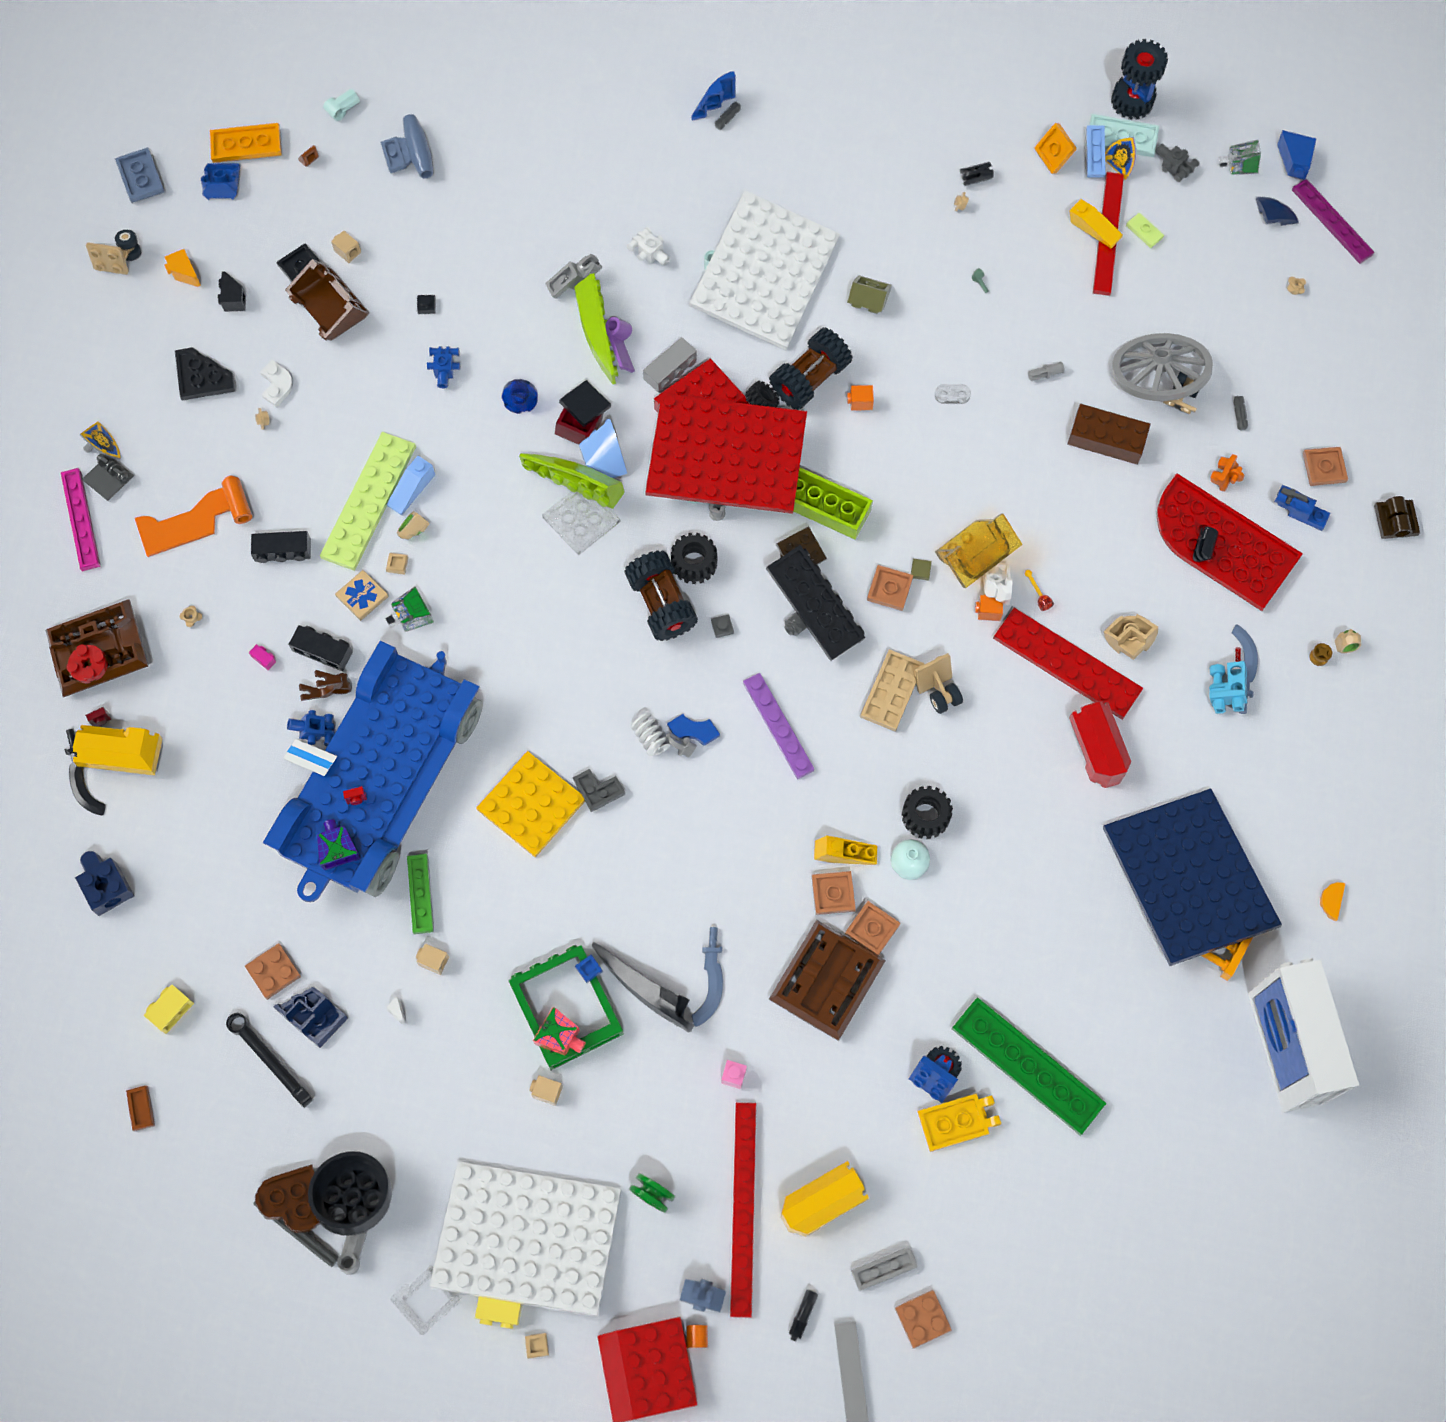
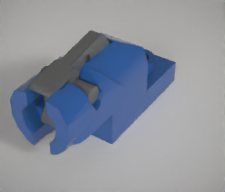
M1285 485L1281 486L1274 500L1280 507L1289 510V517L1321 531L1324 529L1331 514L1316 507L1317 500Z

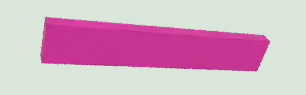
M79 468L60 472L80 570L86 571L100 567L81 471Z

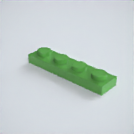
M427 854L407 856L413 934L434 932Z

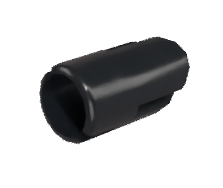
M985 162L960 169V174H963L961 177L964 180V186L993 179L994 170L989 168L992 167V164Z
M1203 527L1200 529L1193 553V560L1195 562L1212 559L1219 535L1216 529L1212 527H1204V530Z

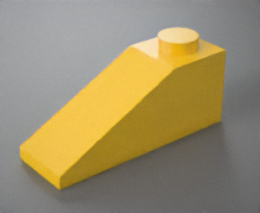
M1080 199L1069 210L1070 220L1073 225L1109 248H1112L1123 237V234L1094 206L1083 199Z

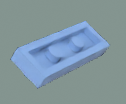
M1105 125L1087 126V178L1105 177Z

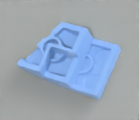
M609 418L605 420V424L597 431L594 430L588 438L584 439L579 444L587 467L595 469L611 478H616L627 474V470Z

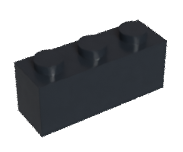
M308 531L251 534V556L258 563L311 559V538Z
M298 625L288 644L293 652L342 672L353 653L348 642L339 639V641L332 639L331 635L324 632L320 634L310 626L303 627Z

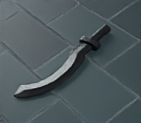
M68 729L66 734L70 749L65 748L64 750L65 754L70 755L72 760L69 766V780L73 795L78 803L87 811L102 816L104 815L105 804L97 801L89 794L84 783L83 767H79L73 762V757H77V752H73L75 733L74 729Z

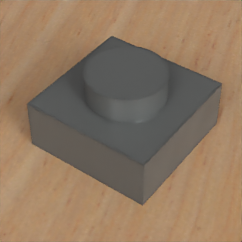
M729 614L711 619L715 638L734 634Z

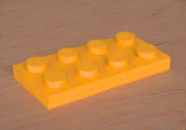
M279 123L210 130L212 162L282 156Z

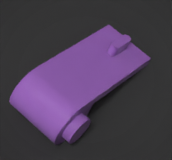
M611 317L607 320L605 327L621 370L624 369L633 373L635 370L624 340L629 338L632 333V326L622 319Z

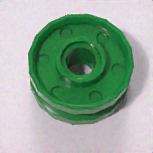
M638 1173L636 1178L642 1186L640 1188L631 1185L629 1191L650 1206L666 1213L668 1208L662 1203L663 1198L673 1202L675 1196L654 1180Z

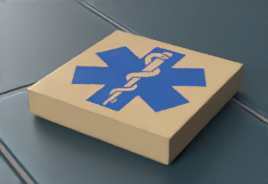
M364 570L335 593V596L360 621L389 597Z

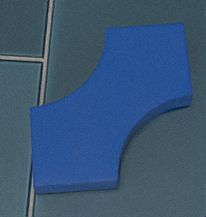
M682 714L667 723L672 734L681 739L686 737L695 739L703 746L720 737V733L710 719L703 722H695Z

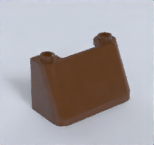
M314 259L306 265L285 289L290 295L288 298L294 304L299 303L303 305L320 325L318 328L320 331L319 335L326 341L334 340L364 320L369 314V311L338 274L329 266Z

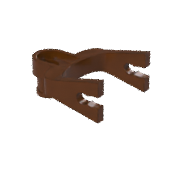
M315 670V677L324 678L325 681L317 680V688L299 684V691L309 692V694L300 695L301 701L327 698L333 694H347L351 692V685L348 682V675L346 673L333 675Z

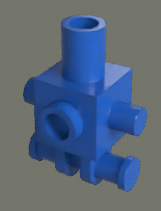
M442 346L438 348L429 347V355H434L433 362H427V370H433L435 378H437L438 388H447L448 378H453L454 370H460V362H454L452 356H459V347L450 348V346H446V349H443Z
M310 710L301 720L289 718L287 730L299 731V739L308 740L309 745H315L316 741H319L321 737H325L324 746H328L335 734L332 731L335 729V724L333 723L334 715L325 714L324 716H318L315 710Z

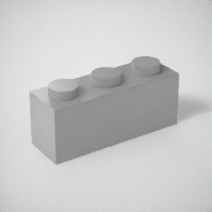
M681 337L643 370V379L659 393L662 389L668 388L675 378H679L684 370L696 363L697 350Z

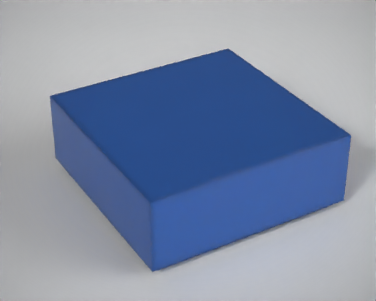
M589 955L575 965V968L586 983L603 972L592 955Z

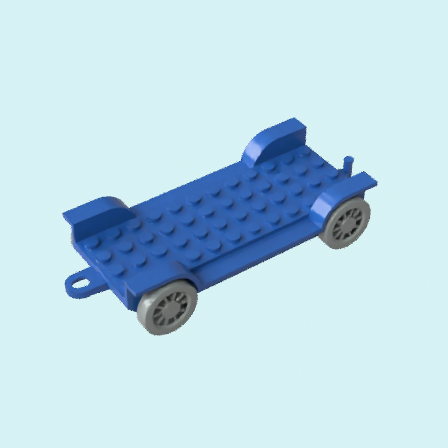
M379 641L360 675L356 687V698L325 750L337 756L325 776L312 772L298 798L291 799L284 806L265 837L263 844L275 849L281 857L307 869L297 887L298 896L303 901L314 902L318 900L330 880L356 893L362 891L373 897L379 896L391 881L399 859V855L394 849L397 850L455 744H463L469 739L482 712V701L475 698L480 686L465 679L462 683H459L444 676L447 660L443 651L437 653L438 660L430 667H424L398 655L395 647ZM362 786L366 792L367 800H363L358 805L347 804L343 791ZM335 819L337 828L345 826L361 859L323 870L319 863L317 835L325 832L323 824L325 821ZM309 882L315 883L316 890L310 896L304 895L305 885Z

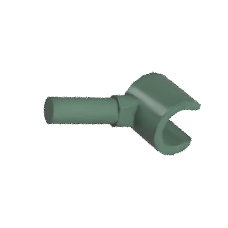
M978 268L974 271L972 280L978 282L984 292L988 293L989 290L981 279L985 274Z

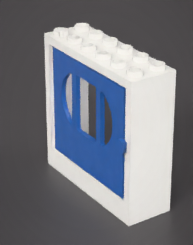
M1313 958L1301 960L1300 964L1293 965L1292 962L1281 964L1280 968L1275 969V972L1270 973L1268 977L1263 978L1264 981L1258 982L1259 985L1253 987L1248 996L1283 1113L1323 1105L1359 1086L1321 960L1313 961Z

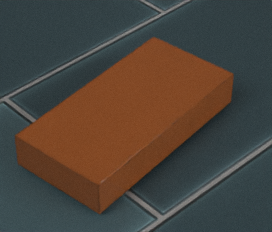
M145 1085L126 1090L132 1131L154 1127L148 1086Z

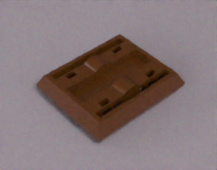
M130 599L45 630L62 697H67L148 667ZM105 622L106 625L102 627L100 623ZM82 644L94 645L100 648L106 655V661H108L105 674L99 680L95 679L87 684L74 679L66 667L70 655L76 650L77 646ZM90 660L84 663V668L91 666Z
M816 920L769 1000L839 1041L886 960ZM819 934L823 935L807 964H803L802 962L809 953L812 944L815 943ZM821 943H822L821 947L824 948L823 951H822L821 949H819V946H820ZM869 962L872 964L856 994L852 993L851 990L854 987L855 981L866 963ZM798 968H802L803 971L788 996H784L787 985L791 983ZM796 984H797L796 990H798V993H796V992L793 991V989L795 988ZM847 997L853 998L836 1026L831 1024ZM832 1006H833L832 1011L835 1012L834 1015L831 1014V1013H829V1011L831 1010Z

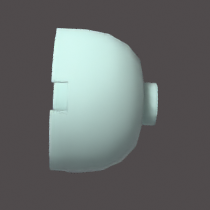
M913 839L904 840L897 844L892 851L891 866L901 878L908 880L918 879L929 868V851L920 841Z

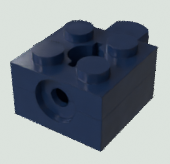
M87 851L82 854L80 863L85 872L76 876L75 879L95 914L100 916L134 897L119 865L111 857L102 861L101 857L94 851Z

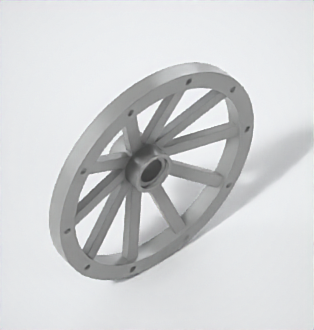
M1171 333L1150 334L1129 341L1117 351L1112 363L1114 380L1121 389L1135 397L1151 401L1177 400L1198 392L1210 380L1213 368L1212 357L1201 343L1189 337ZM1165 343L1164 347L1155 348L1151 345ZM1172 344L1185 347L1175 351L1170 349ZM1144 347L1152 354L1137 353L1132 351ZM1194 351L1201 359L1179 356ZM1124 358L1146 359L1120 367ZM1179 363L1202 365L1205 368L1200 376ZM1147 366L1132 381H1128L1122 374ZM1172 367L1195 381L1182 387ZM1156 371L1152 390L1136 386L1150 372ZM1162 372H1167L1176 389L1158 391Z

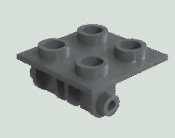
M99 454L96 458L98 464L82 480L108 501L134 475L112 457Z

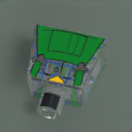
M1259 140L1230 146L1229 155L1219 157V167L1229 166L1230 174L1232 175L1257 174L1261 158Z
M416 586L391 603L394 614L385 618L390 628L400 623L406 632L434 623L432 615Z

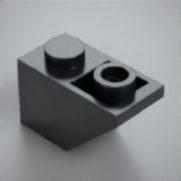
M222 271L221 279L218 281L219 289H221L220 294H218V304L222 306L224 312L245 311L246 294L243 287L227 272Z

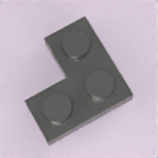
M590 769L573 777L574 783L591 812L625 795V791L616 776L600 785Z

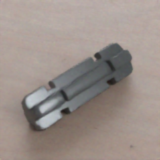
M736 101L730 105L731 107L727 108L720 116L721 118L715 121V127L719 130L723 129L725 124L741 110V105Z
M1236 396L1233 402L1234 406H1236L1234 409L1236 421L1238 422L1237 428L1239 430H1246L1248 420H1246V407L1243 404L1245 403L1244 397Z

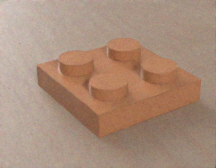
M1341 447L1304 450L1303 457L1310 486L1346 483L1348 481Z
M877 565L867 601L903 611L914 575Z
M851 871L812 875L816 915L855 912Z
M867 901L846 930L845 935L879 956L901 923Z
M279 943L245 965V968L267 1000L301 977Z
M933 1290L894 1308L912 1348H916L952 1330Z

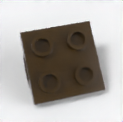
M1395 496L1387 499L1386 502H1376L1374 508L1381 539L1413 537L1420 534L1413 499L1405 500L1403 496Z
M809 526L776 544L780 552V558L801 545L802 548L809 552L813 564L818 565L827 559Z

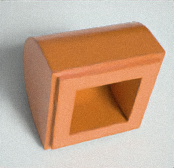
M708 1325L686 1326L687 1348H708Z

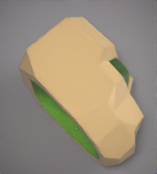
M413 511L400 525L397 535L401 539L409 540L413 536H418L421 532H424L429 523Z
M1352 629L1341 632L1335 639L1337 652L1351 653L1361 647V635Z

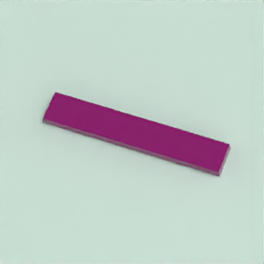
M1307 178L1293 186L1292 191L1359 264L1373 256L1375 252Z

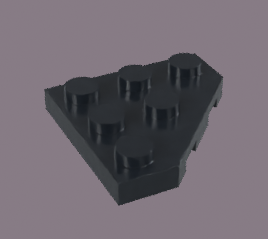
M193 347L175 350L179 393L182 401L236 392L234 375L231 371L219 366L217 362L200 354Z

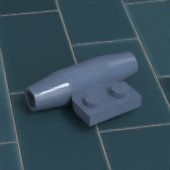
M408 114L403 118L404 138L396 136L380 143L390 173L405 169L412 162L419 176L427 179L433 175L431 152L418 119L415 115Z

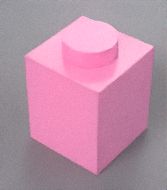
M727 1060L721 1084L741 1089L747 1066Z

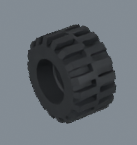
M688 533L687 537L682 535L681 540L677 539L675 541V545L671 548V563L675 569L674 574L678 575V579H684L685 583L692 581V584H696L697 581L700 584L704 583V579L708 581L711 575H714L715 569H717L716 545H713V541L711 539L708 540L706 535L700 536V533H696V535ZM690 553H699L705 558L698 564H690L684 560L685 556Z
M921 786L918 790L914 789L911 795L908 794L902 809L903 824L906 823L905 828L907 830H912V835L919 834L918 838L922 839L923 836H926V839H931L932 836L936 838L940 833L945 832L952 818L953 807L950 805V798L946 799L944 791L940 793V789L937 787L933 790L932 786H927V789ZM923 804L931 805L937 810L938 817L931 821L923 820L917 815L916 808Z

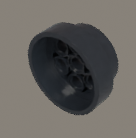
M358 1151L339 1153L327 1159L315 1171L308 1188L309 1205L318 1222L326 1230L343 1236L361 1234L377 1225L388 1211L392 1198L391 1183L382 1164L373 1156ZM352 1179L350 1184L343 1185L346 1180ZM372 1181L370 1186L364 1187L366 1182ZM338 1195L336 1200L329 1201L332 1196ZM358 1197L355 1203H350L351 1199ZM373 1200H379L376 1205H370ZM344 1214L341 1219L335 1220L337 1215ZM359 1216H365L363 1220L355 1222Z

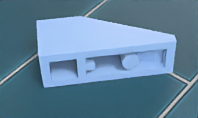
M417 456L404 472L387 506L402 516L435 476L433 465Z

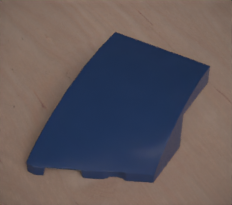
M314 986L305 990L302 994L292 996L291 1000L281 1005L278 1003L273 1006L275 1010L319 1048L348 1019L342 1011L335 1007Z

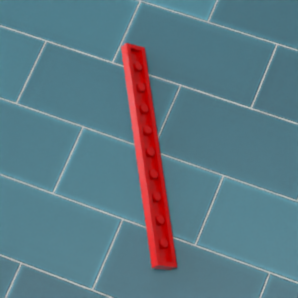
M736 1103L730 1317L752 1318L756 1103Z

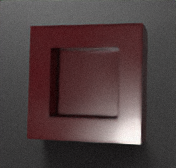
M104 707L85 715L88 722L96 727L103 726L107 721L112 720Z

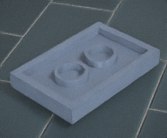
M148 147L115 158L131 203L165 192Z

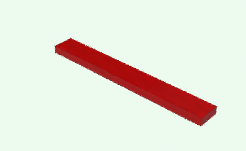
M1107 172L1102 215L1118 229L1124 174ZM1098 241L1092 294L1111 295L1116 244L1109 248Z

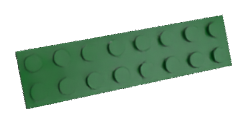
M978 997L952 1027L954 1032L1080 1136L1107 1104Z

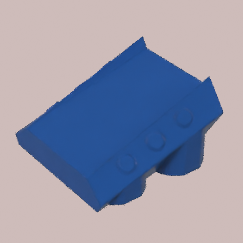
M207 163L204 167L205 175L201 177L202 195L208 200L210 198H231L234 200L237 195L240 164Z

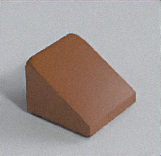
M313 145L298 158L305 167L319 157L316 146Z

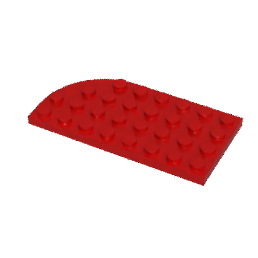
M1178 473L1168 484L1159 500L1157 524L1160 534L1169 549L1180 559L1260 611H1263L1303 555L1302 552ZM1202 527L1203 530L1204 527L1216 529L1219 535L1212 559L1195 562L1193 560V553L1200 529Z

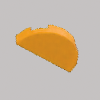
M1337 882L1330 884L1323 890L1320 897V906L1327 914V917L1334 921L1338 920L1346 883Z

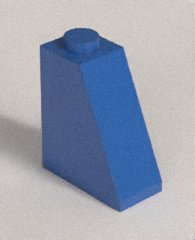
M1282 130L1277 146L1288 176L1306 179L1311 167L1316 138Z

